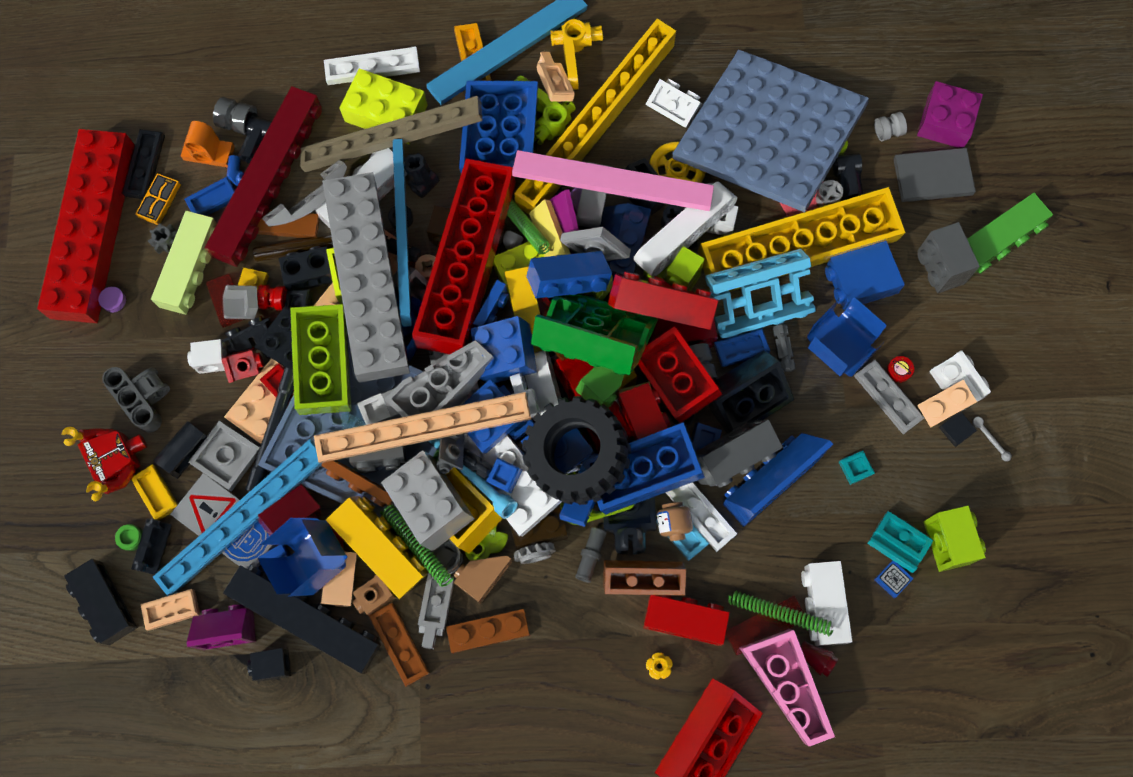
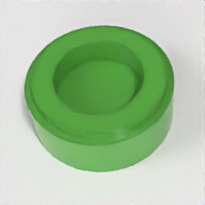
M132 524L123 525L116 532V544L123 550L134 551L138 548L143 531Z

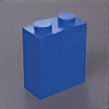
M887 241L830 257L825 267L826 277L828 281H832L835 288V300L839 299L838 304H841L843 310H846L853 297L862 304H866L898 294L905 285Z

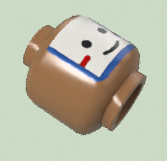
M682 502L664 504L662 509L657 512L659 533L664 537H669L670 542L685 540V534L692 532L691 511L687 506H683Z

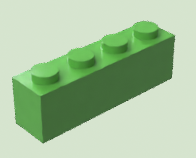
M1032 193L967 238L980 266L977 269L979 274L992 266L990 262L997 258L1000 261L1010 254V248L1014 245L1019 248L1030 239V234L1033 232L1039 234L1049 226L1047 221L1053 216V213L1035 193Z

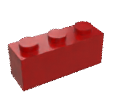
M650 595L643 625L644 629L718 646L724 644L730 612L723 611V606L708 603V607L697 605L698 601L683 597L682 601L671 599L672 595Z

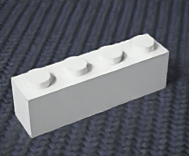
M389 148L372 153L370 159L363 166L357 167L353 172V175L373 172L379 201L394 188L393 152ZM325 201L315 211L320 220L330 228Z

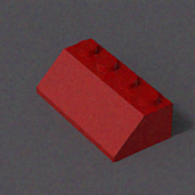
M712 678L671 747L661 760L655 774L660 777H725L763 713L735 690Z

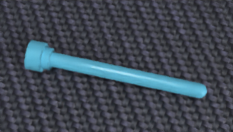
M440 439L430 440L429 443L439 451ZM463 466L462 470L458 469L493 502L494 511L501 518L506 519L515 512L518 503L510 495L498 493L486 480L477 475L476 471L473 472Z

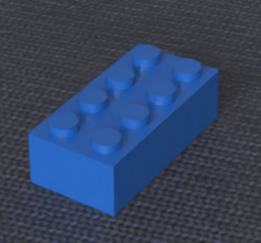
M684 422L630 442L631 453L628 454L630 464L628 469L624 468L623 474L625 478L621 483L617 481L613 486L616 490L610 495L607 492L602 495L603 499L597 501L600 511L606 515L705 478ZM598 455L583 460L586 470L595 463Z

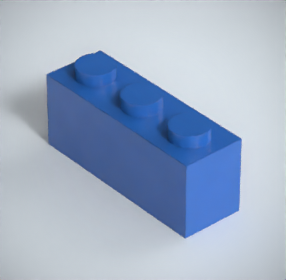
M602 251L531 258L526 277L537 299L607 290L612 272Z

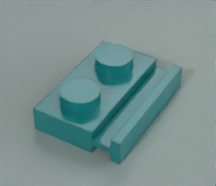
M887 511L867 544L913 573L917 570L919 563L924 558L933 540Z

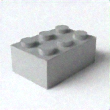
M422 450L381 483L419 544L434 551L475 518L446 474H441L437 469V460Z

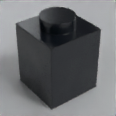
M280 648L250 653L251 660L247 662V670L249 676H252V681L260 682L291 677L288 649Z

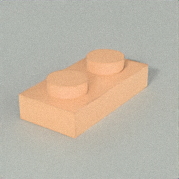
M962 380L917 406L930 427H933L977 403L965 381Z

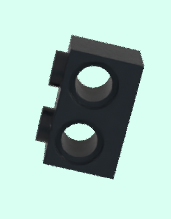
M315 246L310 248L309 251L301 253L291 252L286 254L285 257L278 258L284 286L288 291L306 290L333 282L326 250L328 249L327 246ZM318 262H325L322 267L314 268ZM294 268H301L298 273L291 274Z

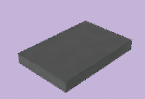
M967 148L899 154L893 158L901 202L972 196L976 192Z

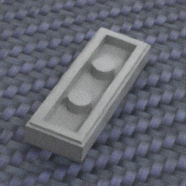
M876 360L854 375L902 434H905L925 418Z

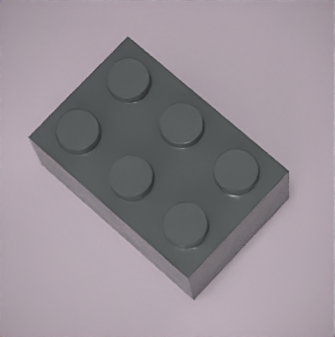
M748 421L697 450L696 454L705 478L698 480L699 484L709 485L710 487L717 485L718 487L726 486L733 481L732 477L736 474H746L755 468L754 464L761 460L766 462L776 457L775 452L783 447L770 421Z

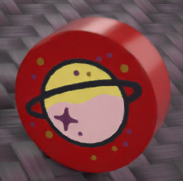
M904 356L893 358L887 366V374L895 382H905L914 373L912 361Z

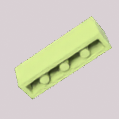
M185 211L151 297V300L159 308L187 315L189 308L193 306L197 286L203 281L205 265L211 260V256L204 247L217 225L212 217Z

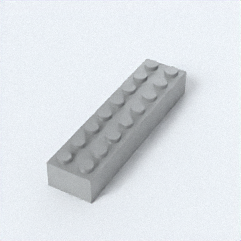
M371 172L323 180L355 376L358 382L361 383L410 374L374 174Z

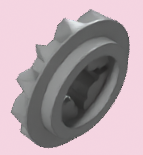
M544 542L520 548V550L514 553V559L516 562H521V564L534 563L550 558L551 554L556 552L554 544Z

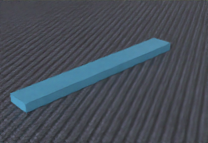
M583 0L554 1L427 83V89L440 105H443L466 90L467 81L481 80L550 35L551 30L556 31L567 21L585 12L588 5Z
M394 139L393 165L399 310L401 325L412 326L404 149L402 139Z
M309 439L153 576L167 596L176 594L258 522V514L295 489L322 465V463L318 462L315 442Z

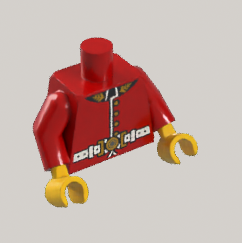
M66 427L61 434L73 436L72 439L64 440L63 443L66 446L74 445L76 440L81 442L77 445L94 479L93 482L87 485L86 492L98 491L92 494L91 499L93 501H99L103 493L109 494L125 488L134 476L135 470L140 466L135 453L147 448V444L140 434L128 440L125 434L115 429L93 428L81 429L78 432L73 427Z

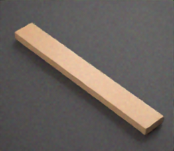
M526 392L315 435L314 440L318 462L324 463L531 420Z

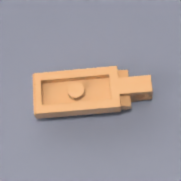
M540 52L537 72L550 101H573L575 94L562 64L554 63L550 52Z

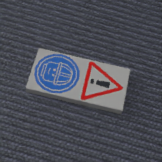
M203 473L170 515L200 536L232 508L239 499ZM258 521L223 551L222 554L238 566L241 565L248 569L251 564L258 568L261 565L258 557L273 549L275 545H260L269 535Z

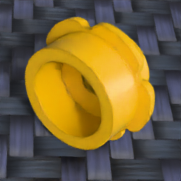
M657 652L652 655V658L647 660L646 668L649 670V675L652 678L665 679L671 674L673 664L669 656H664L663 653ZM657 664H662V668L658 669Z

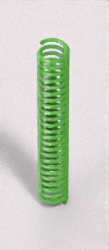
M511 198L507 216L539 254H546L550 251L548 249L549 242Z
M394 505L387 506L383 512L380 511V514L385 517V520H387L412 553L429 571V574L434 577V580H437L439 586L444 587L450 584L453 578L447 583L441 584L446 582L451 577V574L448 573L446 567H443L441 561H438V558H436V555H433L431 550L425 549L420 544L416 546L419 543L416 541V538L411 540L415 536Z
M735 591L732 602L731 596L728 599L730 605L733 604L742 609L753 610L754 613L765 614L766 617L782 620V622L794 623L795 626H802L807 628V630L819 631L820 634H827L828 637L834 631H830L831 620L828 622L825 631L827 619H825L821 630L823 618L819 621V617L815 619L814 615L811 617L808 614L806 619V612L802 617V611L798 615V610L794 613V609H791L790 612L789 607L786 610V606L782 608V605H779L778 607L777 603L775 605L773 602L770 604L765 599L763 601L761 598L758 600L757 597H750L749 594L746 596L745 593L742 595L741 592Z

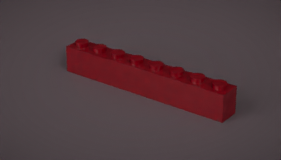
M293 86L290 87L204 247L212 258L238 267L240 262L246 258L248 246L258 235L259 227L257 225L259 221L269 213V207L273 199L278 197L283 180L290 174L294 159H297L301 153V146L304 140L308 139L311 134L315 119L317 120L321 115L322 107L317 95Z

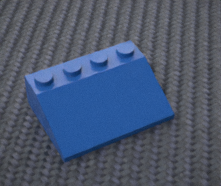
M538 81L466 82L465 99L475 96L479 97L482 107V121L463 126L459 163L461 173L466 159L513 167L517 150L534 153Z
M801 433L796 438L793 435L790 436L782 444L784 449L776 457L763 462L765 466L759 471L755 468L743 478L746 482L738 488L737 485H734L726 492L725 496L727 499L723 505L745 527L813 467L832 447L833 443L830 440Z

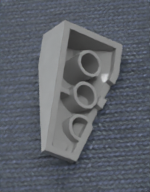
M475 340L448 355L446 360L437 365L426 367L425 371L413 378L411 376L406 378L384 400L402 417L460 406L494 357Z

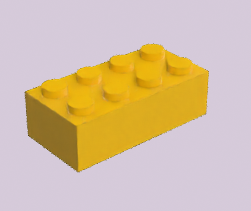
M360 496L349 497L326 521L399 599L402 598L429 571L409 550V547L402 538L395 535L391 530L392 526L385 520V517H378L373 511L375 506L365 496L363 498Z

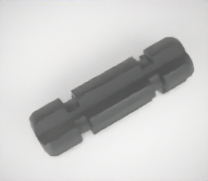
M778 324L773 327L774 337H777L775 343L778 359H781L780 364L783 371L791 372L796 367L794 359H791L793 351L790 337H787L789 335L788 326L786 324Z

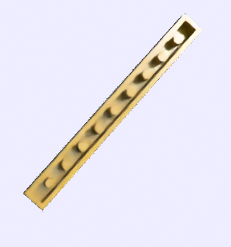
M656 19L546 155L581 162L675 45L676 30ZM526 179L514 193L515 203L521 210L529 214L544 199L550 200L561 185Z

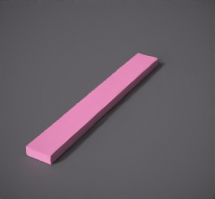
M518 150L512 171V176L705 211H710L714 185Z

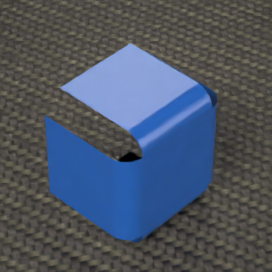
M853 297L840 317L834 312V308L839 301L838 299L813 325L807 336L811 342L808 349L839 376L845 373L852 377L875 354L882 344L877 349L873 348L871 344L887 326L855 297Z
M290 518L260 544L288 545L294 550L292 555L285 558H258L276 594L291 593L288 597L314 595L346 567L345 560L347 555L326 520Z

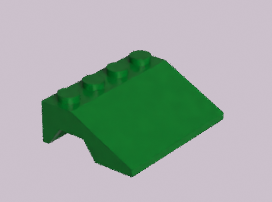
M582 294L555 296L551 301L546 317L538 314L535 316L531 345L538 346L543 351H554L563 354L569 359L586 361L594 367L611 369L620 375H630L639 363L658 318L615 309L608 302Z

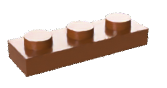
M333 460L322 463L321 466L328 469L326 471L328 476L338 481L341 478L350 482L348 487L357 493L367 492L372 495L370 500L381 507H384L385 504L394 505L384 487L340 461Z
M524 609L446 627L452 654L530 636Z

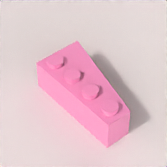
M788 629L739 647L803 743L807 746H812L835 737L794 630Z

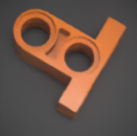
M192 121L181 157L185 161L227 168L229 156L233 155L235 146L232 142L219 140L212 127L208 124Z

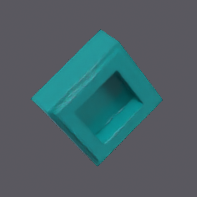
M864 451L839 461L850 485L875 474Z

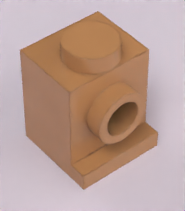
M377 575L352 592L355 596V599L352 600L355 608L360 614L365 611L368 616L396 599L393 592ZM374 591V599L368 601L366 598L367 593Z

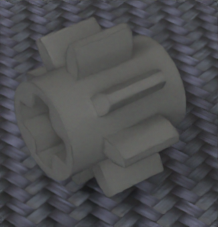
M159 223L158 227L150 230L152 239H149L148 242L158 254L162 253V251L169 254L177 231H175L171 224L165 227Z

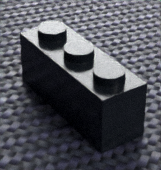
M90 559L64 575L68 583L66 584V589L79 603L78 612L84 620H88L91 626L89 632L95 642L111 645L138 628L103 562Z

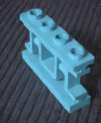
M802 249L706 275V284L710 288L711 296L717 300L723 299L725 314L714 317L716 331L721 338H731L740 333L755 331L772 324H782L786 320L803 318L810 313L816 312V307L812 303L814 299L809 291L800 293L798 278L810 274V257ZM789 274L790 283L779 285L778 276ZM770 286L773 301L753 306L750 291ZM741 287L742 296L731 299L729 290ZM791 293L793 301L782 304L781 295ZM744 306L746 315L734 318L733 309Z

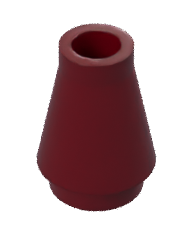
M805 640L800 646L806 662L820 676L823 674L828 677L839 660L833 656L834 653L810 644Z

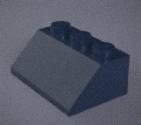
M629 203L604 207L600 227H604L631 249L629 258L607 261L612 272L613 281L615 274L624 276V272L635 274L638 264L634 261V256L644 244L650 222L651 209Z

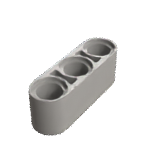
M582 189L576 216L578 226L587 228L600 227L607 193Z

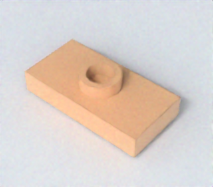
M194 589L141 604L145 629L147 631L200 615Z

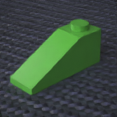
M594 367L580 380L576 391L586 401L591 398L598 401L600 405H605L609 408L618 398L616 393L622 384L624 375L617 374L605 367Z

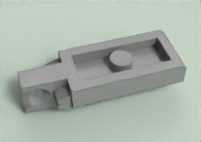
M428 573L418 621L419 633H424L423 648L434 649L436 637L443 636L455 581L453 576L446 582L441 583L443 585L453 578L450 584L441 587L437 580H434V577Z

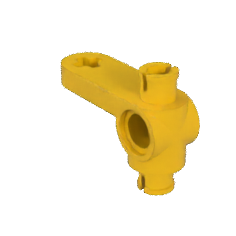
M571 19L564 25H561L562 30H551L550 33L552 46L563 44L567 77L573 90H578L575 52L581 51L584 47L592 46V41H603L601 25L590 27V22L583 23L580 20Z

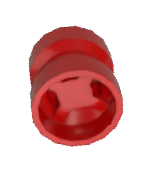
M260 284L257 290L258 308L268 309L269 307H274L276 310H282L285 306L288 291L286 287L276 286L271 288L269 285Z

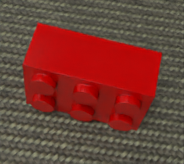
M675 326L646 346L638 365L679 424L722 395L718 386Z

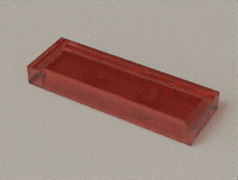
M795 595L778 604V607L779 605H782V608L786 606V610L789 607L790 612L791 609H794V613L798 610V615L802 611L803 617L804 612ZM760 613L726 630L725 636L735 655L738 656L742 654L739 647L786 631L795 625L794 623L790 624V622L786 623V621L782 622V620L766 617L765 614L762 615Z

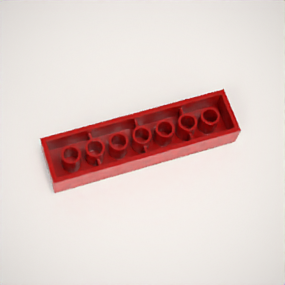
M78 130L37 310L49 319L98 324L101 310L98 299L100 293L106 287L125 199L122 191L135 148L134 143L126 133Z
M472 159L465 160L412 333L416 348L452 354L470 344L472 338L471 328H474L473 323L479 314L516 184L515 176H512L513 167Z

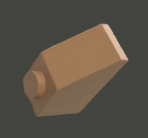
M508 556L469 561L467 565L462 564L456 571L454 584L481 604L512 564V560Z

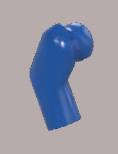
M231 155L228 159L227 177L233 184L238 186L244 175L240 170L241 159L239 156Z

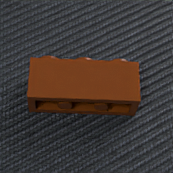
M604 560L605 594L685 596L686 568L683 562Z

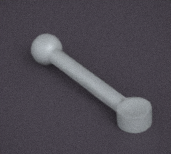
M975 417L972 420V425L980 428L1001 453L1003 461H1010L1012 458L1011 453L1005 451L983 425V419Z

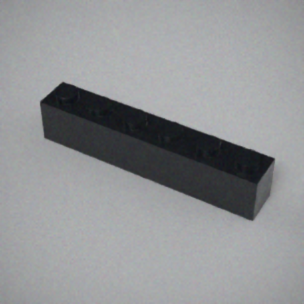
M251 564L248 569L241 565L239 566L223 594L357 672L365 674L381 646L375 642L378 637L366 630H363L362 634L352 629L355 624L343 617H340L339 621L330 616L331 610L320 604L316 608L307 603L309 600L307 596L288 597L291 593L276 594L271 582L261 577L264 573L263 571Z

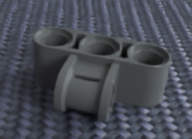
M118 367L107 369L103 375V383L132 423L148 433L158 430L162 424V418L153 405L170 391V387L159 378L156 368L146 369L135 378H132ZM122 377V381L115 385V381ZM136 395V400L129 404L130 398ZM150 414L149 421L143 423V418Z

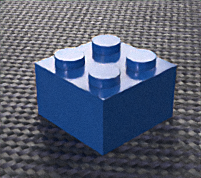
M516 316L471 328L472 342L476 340L494 357L485 368V372L479 378L480 380L487 382L491 379L498 383L510 380V376L518 373L521 374V377L537 373L534 347L531 345L530 323Z

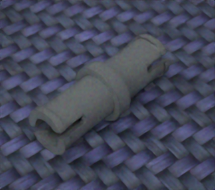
M591 528L586 547L581 551L582 559L575 575L576 579L587 583L591 582L596 563L601 559L600 551L607 532L598 528Z

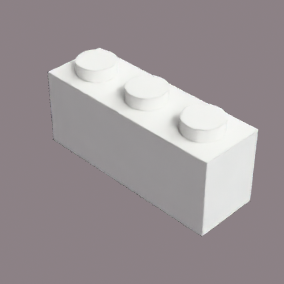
M841 561L806 565L804 567L805 571L801 573L802 584L808 590V597L805 598L807 614L811 613V617L814 615L815 619L819 617V621L823 618L821 630L825 619H827L825 631L830 620L832 621L830 631L834 630L832 635L828 637L827 634H820L819 631L815 632V630L811 631L809 629L810 640L815 642V646L851 643L852 636Z

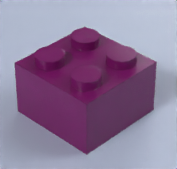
M936 81L927 97L917 136L957 148H964L972 136L983 94Z

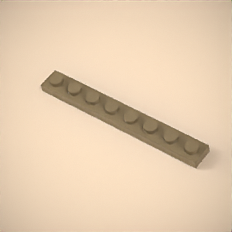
M478 96L303 147L301 148L300 167L304 172L332 165L338 160L343 162L393 147L394 139H402L403 144L480 122L482 121L481 101Z

